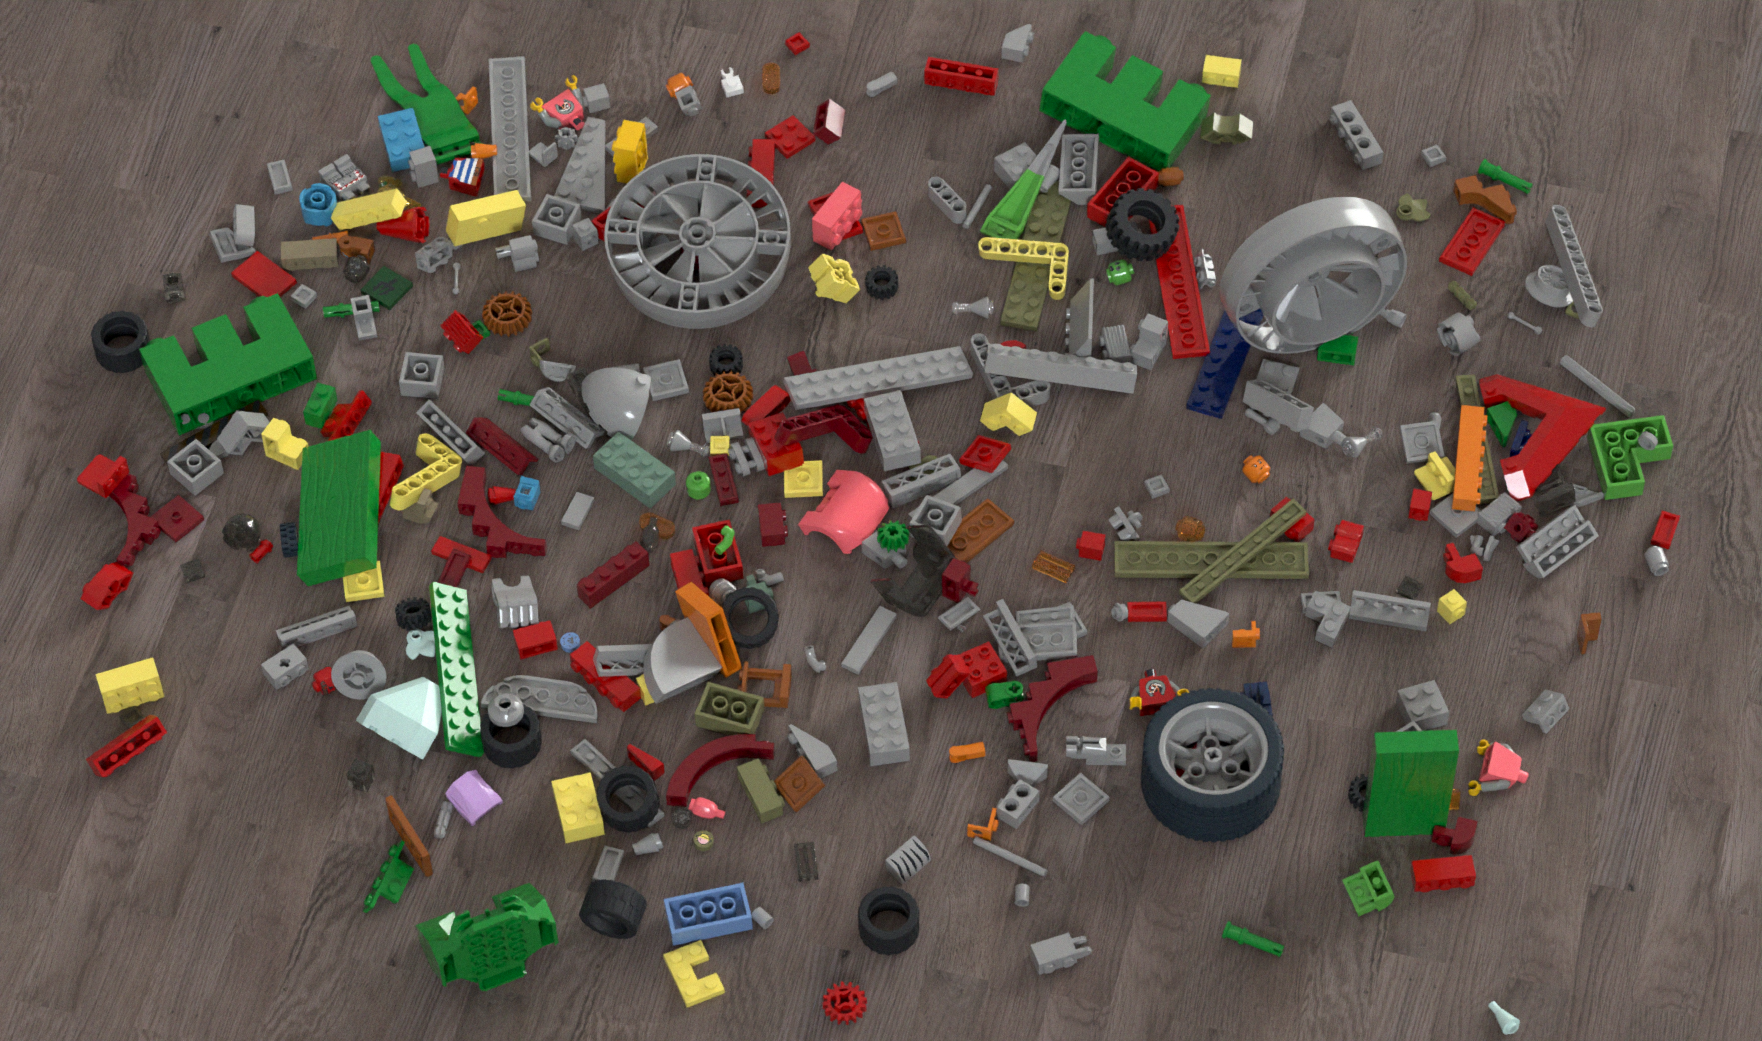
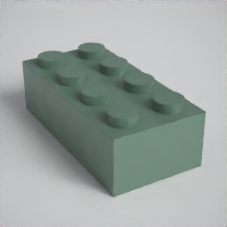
M620 432L615 434L593 455L594 469L650 509L676 485L675 472Z

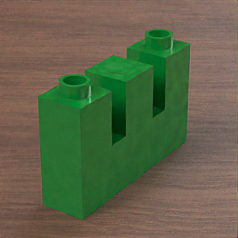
M1085 31L1044 86L1039 111L1060 122L1066 119V125L1083 134H1099V141L1155 171L1170 168L1195 134L1202 120L1206 118L1211 95L1199 84H1188L1179 79L1159 108L1151 105L1159 94L1163 70L1132 55L1110 84L1104 80L1113 68L1116 46L1112 45L1111 41L1102 35L1094 36Z
M278 293L269 297H257L249 305L243 307L247 328L254 342L243 346L226 314L192 327L196 351L202 360L200 364L190 366L174 335L165 339H153L145 347L139 349L144 371L179 436L205 425V423L198 421L200 414L205 413L209 415L208 424L226 417L256 400L260 402L317 379L313 356ZM187 414L190 417V422L182 424L181 415Z

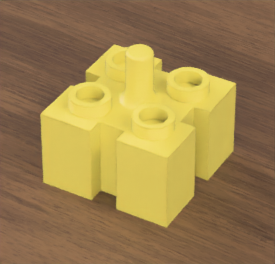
M821 254L808 267L811 278L816 282L817 291L815 294L818 297L832 298L835 301L847 303L860 291L856 278L851 276L853 272L847 261L841 259L835 261L833 257Z

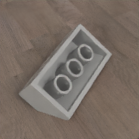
M1062 134L1059 194L1078 205H1088L1098 192L1099 134Z

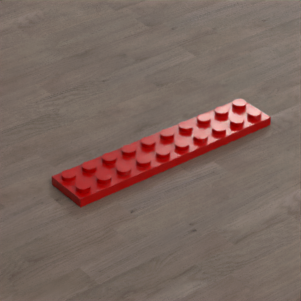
M1173 205L1177 210L1176 214L1179 216V231L1166 254L1155 259L1165 319L1168 321V336L1172 359L1210 356L1184 206ZM1148 219L1150 235L1157 233L1155 225Z

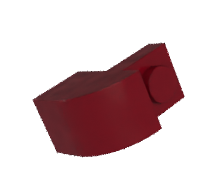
M1458 817L1455 830L1435 825L1432 842L1440 846H1450V854L1463 853L1473 844L1478 821Z

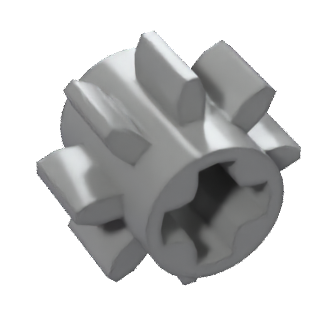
M568 127L558 129V135H555V142H558V147L566 150L575 147L574 142L578 141L575 129L571 130Z

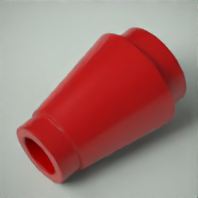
M492 486V488H488V502L496 505L514 500L516 490L515 488Z

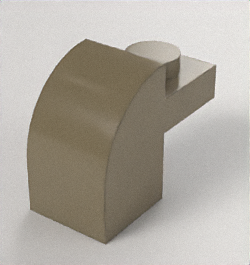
M424 488L418 502L403 510V518L420 524L430 522L438 506V503L434 502L431 498L432 491Z

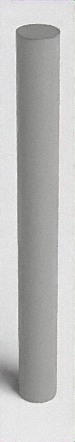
M977 836L974 838L973 844L1043 877L1046 876L1047 869Z

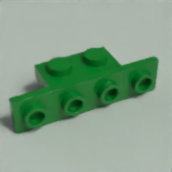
M401 840L396 845L393 844L388 850L387 854L389 857L379 869L381 874L373 881L371 886L373 890L371 894L369 893L363 902L365 905L363 912L367 913L373 909L379 895L394 904L399 901L414 870L411 866L397 859L405 841Z

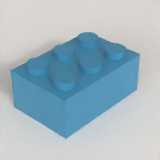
M413 108L378 116L379 128L391 171L396 172L409 169V152L424 148Z

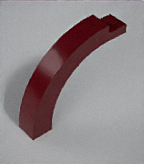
M738 734L722 737L699 747L682 761L674 772L666 793L667 805L687 807L689 795L696 782L711 768L723 762L739 758L774 760V743L756 741V734Z

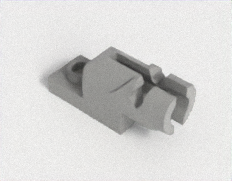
M1066 736V757L1086 759V765H1126V744H1106V737L1082 736L1078 738L1077 736Z

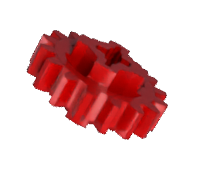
M841 981V986L839 987L833 984V990L828 988L827 995H823L824 1002L822 1004L823 1009H825V1015H830L831 1022L837 1019L838 1025L842 1021L849 1025L850 1020L856 1023V1017L862 1018L863 1012L867 1010V998L865 997L864 990L859 991V985L852 987V982H849L846 986ZM832 1001L834 1002V1005H835L834 1008H833L832 1005H831V1002H832Z

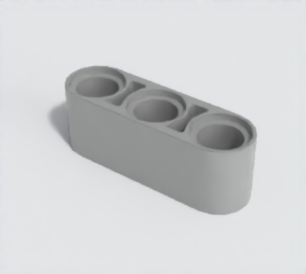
M930 178L928 181L929 198L952 222L956 224L963 223L966 219V203L942 178Z
M235 204L233 235L234 244L253 247L255 239L254 206Z

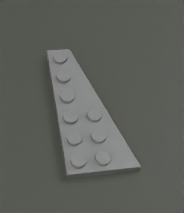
M593 117L587 118L554 195L555 197L580 204L582 210L600 214L605 210V120Z

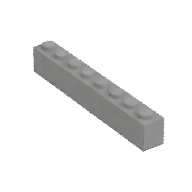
M988 344L984 373L1133 394L1137 378V365L1129 362L1119 363L1113 360H1098L1093 357H1077L1073 354L1063 355L1057 352H1042L1037 349L1028 350L1017 346L1007 347L1001 344Z

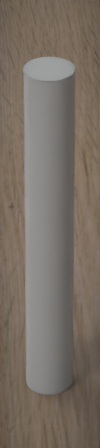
M986 184L962 224L964 228L968 229L992 189L990 185Z

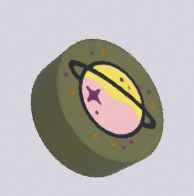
M702 830L694 835V846L697 850L708 851L712 848L714 838L710 832Z

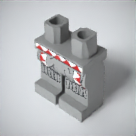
M348 154L334 161V165L331 163L318 171L320 183L330 186L339 202L355 199L358 194L362 196L371 194L367 177L352 163Z

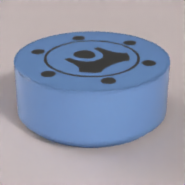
M571 632L564 634L560 639L561 648L565 652H574L580 647L579 636Z

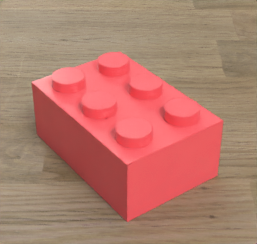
M841 182L812 218L814 242L831 251L836 245L840 244L844 234L851 230L852 224L859 220L862 215L860 190Z

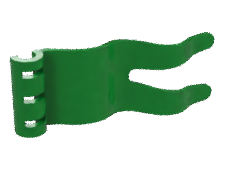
M417 44L409 45L408 51L419 83L428 94L427 97H420L403 88L380 56L375 55L371 58L372 67L388 97L398 103L404 110L413 108L422 141L427 147H431L436 159V165L471 155V142L474 145L475 143L483 144L480 142L476 128L466 118L453 93L445 85L438 82L431 73Z

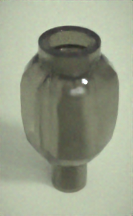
M650 517L649 524L644 527L640 538V545L648 553H653L659 541V529L656 526L658 518Z

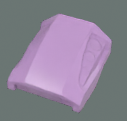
M477 770L466 772L453 782L445 793L446 798L453 804L459 814L472 826L495 806L503 803L500 796L482 779Z

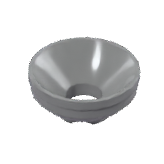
M502 693L490 701L488 715L495 725L509 727L517 724L522 719L524 706L516 695ZM502 701H509L511 703L508 708H501L499 706Z

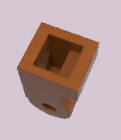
M344 236L338 242L340 253L343 257L361 258L362 263L370 264L375 252L373 240Z

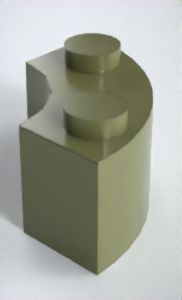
M1213 113L1202 120L1201 138L1215 144H1221V142H1232V145L1244 143L1252 139L1253 122L1241 114L1227 117Z

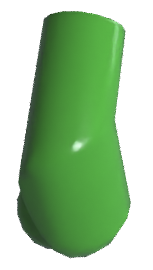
M729 526L722 528L721 534L724 535V539L715 547V551L719 555L732 545L735 532Z

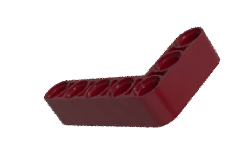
M834 405L782 420L774 439L779 444L789 445L835 432L855 452L864 454L867 452L873 436L871 431L847 408L841 405Z

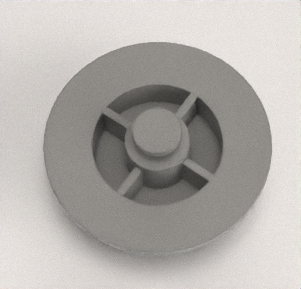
M1543 265L1538 271H1534L1526 277L1525 286L1527 291L1539 302L1552 307H1565L1573 302L1562 268L1554 265Z
M356 650L341 656L334 663L331 678L334 686L340 693L352 699L363 700L368 699L371 694L382 691L386 683V671L383 664L373 654L363 650Z

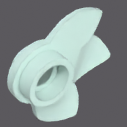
M416 629L408 632L406 636L408 643L406 654L410 659L414 660L419 654L428 657L435 656L434 631L424 632Z

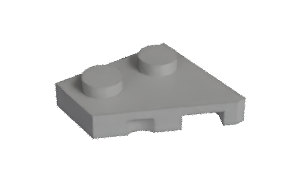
M228 227L210 231V238L221 263L250 257L255 253L253 247L249 248L248 246L234 244L233 231Z

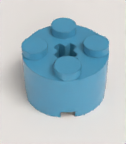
M321 183L313 184L307 190L305 188L299 196L301 212L305 223L315 226L331 225L333 223L331 216L337 205L335 192L331 190L330 186Z

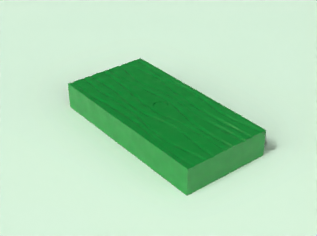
M371 430L305 447L302 450L297 576L307 586L377 568L381 441Z
M1457 730L1374 733L1362 816L1365 837L1433 835L1435 825L1446 828L1459 755Z

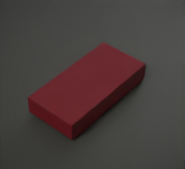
M453 549L437 583L458 587L472 558L471 555Z

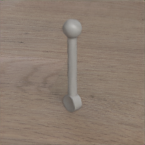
M459 263L453 264V269L455 270L453 294L459 293L458 270L461 268Z
M1513 312L1507 314L1509 319H1515L1533 329L1535 334L1539 335L1542 333L1541 327L1529 324L1515 316Z

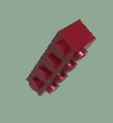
M637 541L627 545L623 551L616 556H612L608 562L597 567L593 573L582 578L576 584L578 597L591 609L649 567L648 552Z

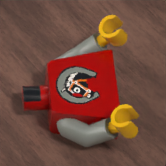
M1149 669L1144 672L1145 678L1139 680V686L1134 687L1130 696V709L1138 707L1140 716L1153 715L1160 710V707L1166 705V702L1173 700L1176 696H1181L1185 692L1189 693V690L1180 689L1172 681H1169L1167 676H1157L1154 669Z

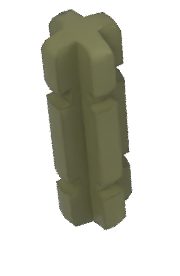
M1456 281L1449 283L1448 289L1451 293H1454V296L1468 310L1472 311L1477 307V302L1470 298L1471 296L1462 287H1459L1460 285Z

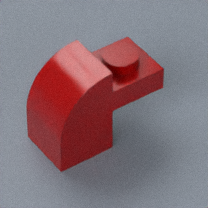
M1454 543L1446 544L1445 553H1443L1446 563L1445 574L1451 580L1458 583H1470L1481 579L1483 567L1476 554L1460 557Z

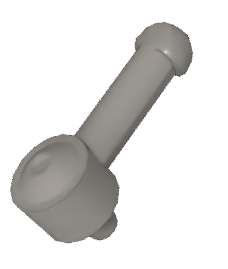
M1252 408L1246 409L1245 415L1263 425L1268 434L1274 435L1280 429V424L1275 419L1270 418L1268 420L1253 411Z

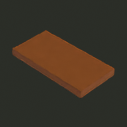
M987 498L962 518V522L946 549L935 545L933 547L950 561L955 558L967 563L1014 525V520Z
M393 796L386 797L388 816L401 839L405 841L406 847L425 877L433 875L428 851Z

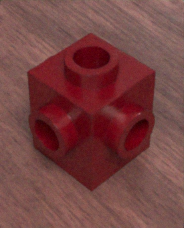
M1514 512L1504 526V529L1511 534L1512 539L1517 542H1523L1533 535L1539 526L1530 515Z

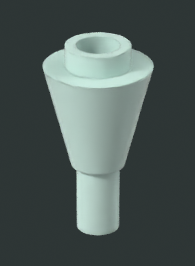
M1495 1001L1488 1005L1494 1012L1504 1034H1513L1518 1030L1519 1019L1501 1009Z

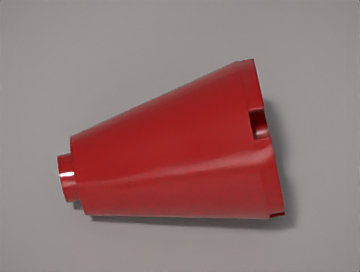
M415 207L404 210L401 217L377 222L376 228L381 235L416 243H425L426 240L424 238L428 237L430 229L429 216H425L424 211L427 210L424 207Z

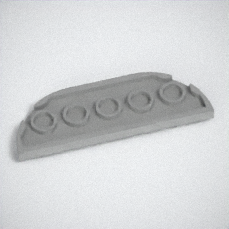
M525 675L511 676L505 678L503 682L496 686H491L481 701V707L488 708L490 701L495 696L502 693H510L519 697L523 704L533 709V712L539 716L597 723L598 720L595 700L592 699L585 688L569 681Z

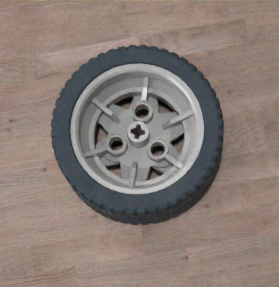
M1207 688V690H1192L1166 702V705L1160 707V710L1151 718L1143 741L1142 793L1148 808L1151 809V813L1172 832L1175 831L1176 834L1183 835L1188 839L1192 838L1195 841L1225 842L1226 840L1230 841L1243 837L1244 834L1247 835L1252 830H1256L1273 812L1280 794L1284 760L1283 737L1274 718L1269 715L1265 708H1262V705L1255 703V700L1226 689L1216 688L1215 690ZM1219 741L1225 742V743H1228V744H1231V745L1222 747V746L1219 744ZM1197 742V749L1185 748L1189 744ZM1247 761L1250 772L1242 771L1240 765ZM1174 767L1185 771L1180 778L1177 776Z

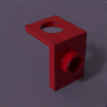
M804 351L787 357L794 376L817 371L816 369H811Z

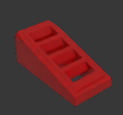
M631 744L627 746L628 758L638 768L648 773L653 781L665 773L664 764Z

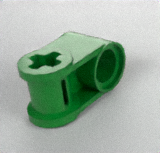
M1019 681L993 683L985 688L988 707L991 709L1007 707L1012 703L1023 702L1024 700L1023 685Z

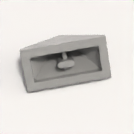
M1008 759V774L1016 783L1020 779L1034 787L1047 778L1048 764Z

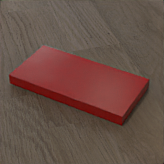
M1473 207L1439 257V262L1472 276L1505 227L1506 222Z

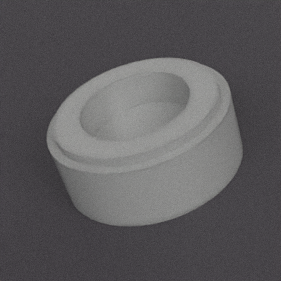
M1642 432L1638 437L1639 445L1646 450H1653L1658 444L1657 438L1649 432Z

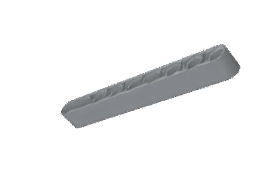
M1553 205L1545 221L1579 319L1583 325L1595 327L1603 311L1568 212L1563 206Z

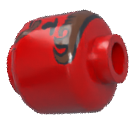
M325 667L314 673V681L311 684L316 693L321 692L323 695H328L337 690L332 682L331 667Z

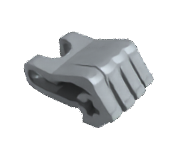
M528 575L520 576L521 582L514 587L504 585L501 578L492 579L491 591L494 604L497 607L498 628L526 627L539 623L537 597Z

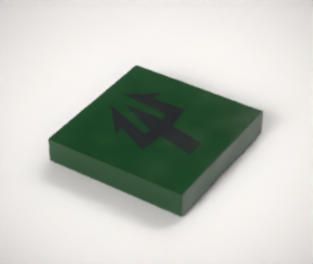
M383 266L361 289V294L364 296L369 295L371 300H378L381 306L391 310L413 287V283Z

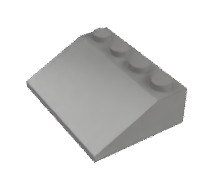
M1090 278L1071 299L1070 308H1067L1066 319H1070V323H1066V334H1069V338L1065 339V349H1069V353H1065V355L1073 354L1077 357H1091L1094 279Z

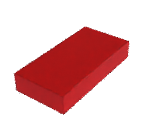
M1661 511L1650 544L1669 549L1680 516Z
M1127 602L1128 622H1167L1166 602Z

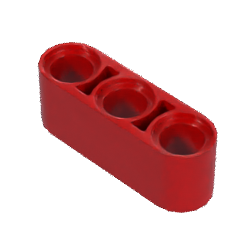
M777 385L772 386L744 413L742 423L748 426L750 422L780 413L791 401L789 394Z

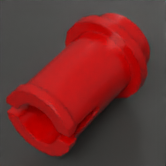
M267 539L260 541V545L249 554L251 560L258 564L267 553L272 552V543Z

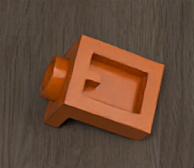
M1251 621V630L1239 629L1232 632V648L1256 647V640H1260V628H1256V621Z

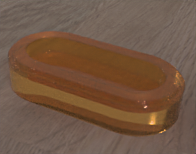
M772 62L766 63L762 67V86L764 92L768 94H775L780 90V67Z
M644 513L639 519L640 528L656 537L670 539L675 534L674 523L654 513Z

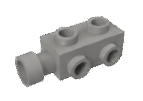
M444 237L435 238V240L415 252L417 268L428 273L435 272L437 266L449 262L448 259L453 256L452 250H457L462 245L454 246L450 237L447 239Z

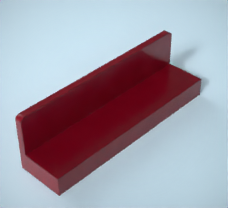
M474 417L466 431L468 436L517 475H523L529 462H538L539 460L488 418Z

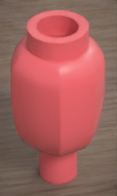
M702 797L692 798L688 809L694 815L706 819H713L715 817L724 819L726 811L718 809L714 802Z

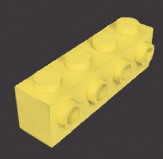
M398 189L338 202L331 219L340 231L401 217L406 200Z

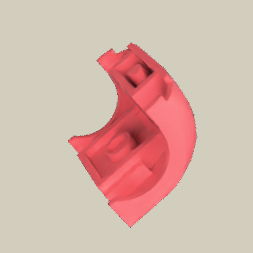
M836 470L827 483L831 489L815 511L806 512L798 526L805 535L812 531H817L829 536L839 546L843 554H850L852 549L860 544L862 545V541L873 534L889 510L888 498L882 489L866 475L856 471Z

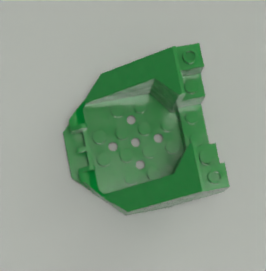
M530 883L492 896L496 909L489 911L487 908L484 910V914L471 918L470 911L467 909L464 910V913L457 916L452 911L415 925L419 942L431 970L437 975L444 987H447L448 982L456 979H465L478 983L481 991H487L522 978L527 974L524 963L529 956L546 945L554 943L556 946L559 943L556 922L545 898Z

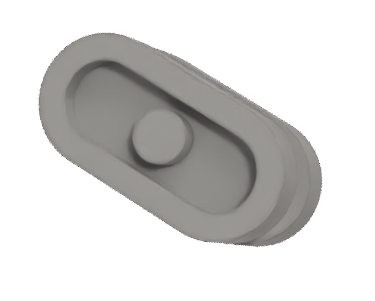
M752 437L745 439V446L742 447L738 442L730 444L728 453L731 460L734 459L736 462L734 465L737 474H741L742 477L750 475V468L753 467L756 472L765 470L763 459ZM745 453H748L750 461L746 460Z

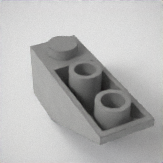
M789 725L787 737L792 745L795 744L798 757L803 756L820 778L837 771V760L828 745L794 725Z

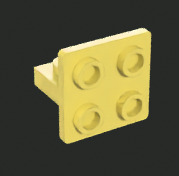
M1434 451L1428 455L1426 466L1414 471L1415 476L1424 489L1432 492V500L1453 492L1455 467L1448 457L1440 459Z

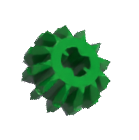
M889 520L888 524L882 523L881 528L877 530V542L880 544L881 549L887 548L888 553L891 550L897 553L898 548L904 550L905 545L909 543V531L906 529L905 523L900 524L898 520L895 523H892L891 520Z

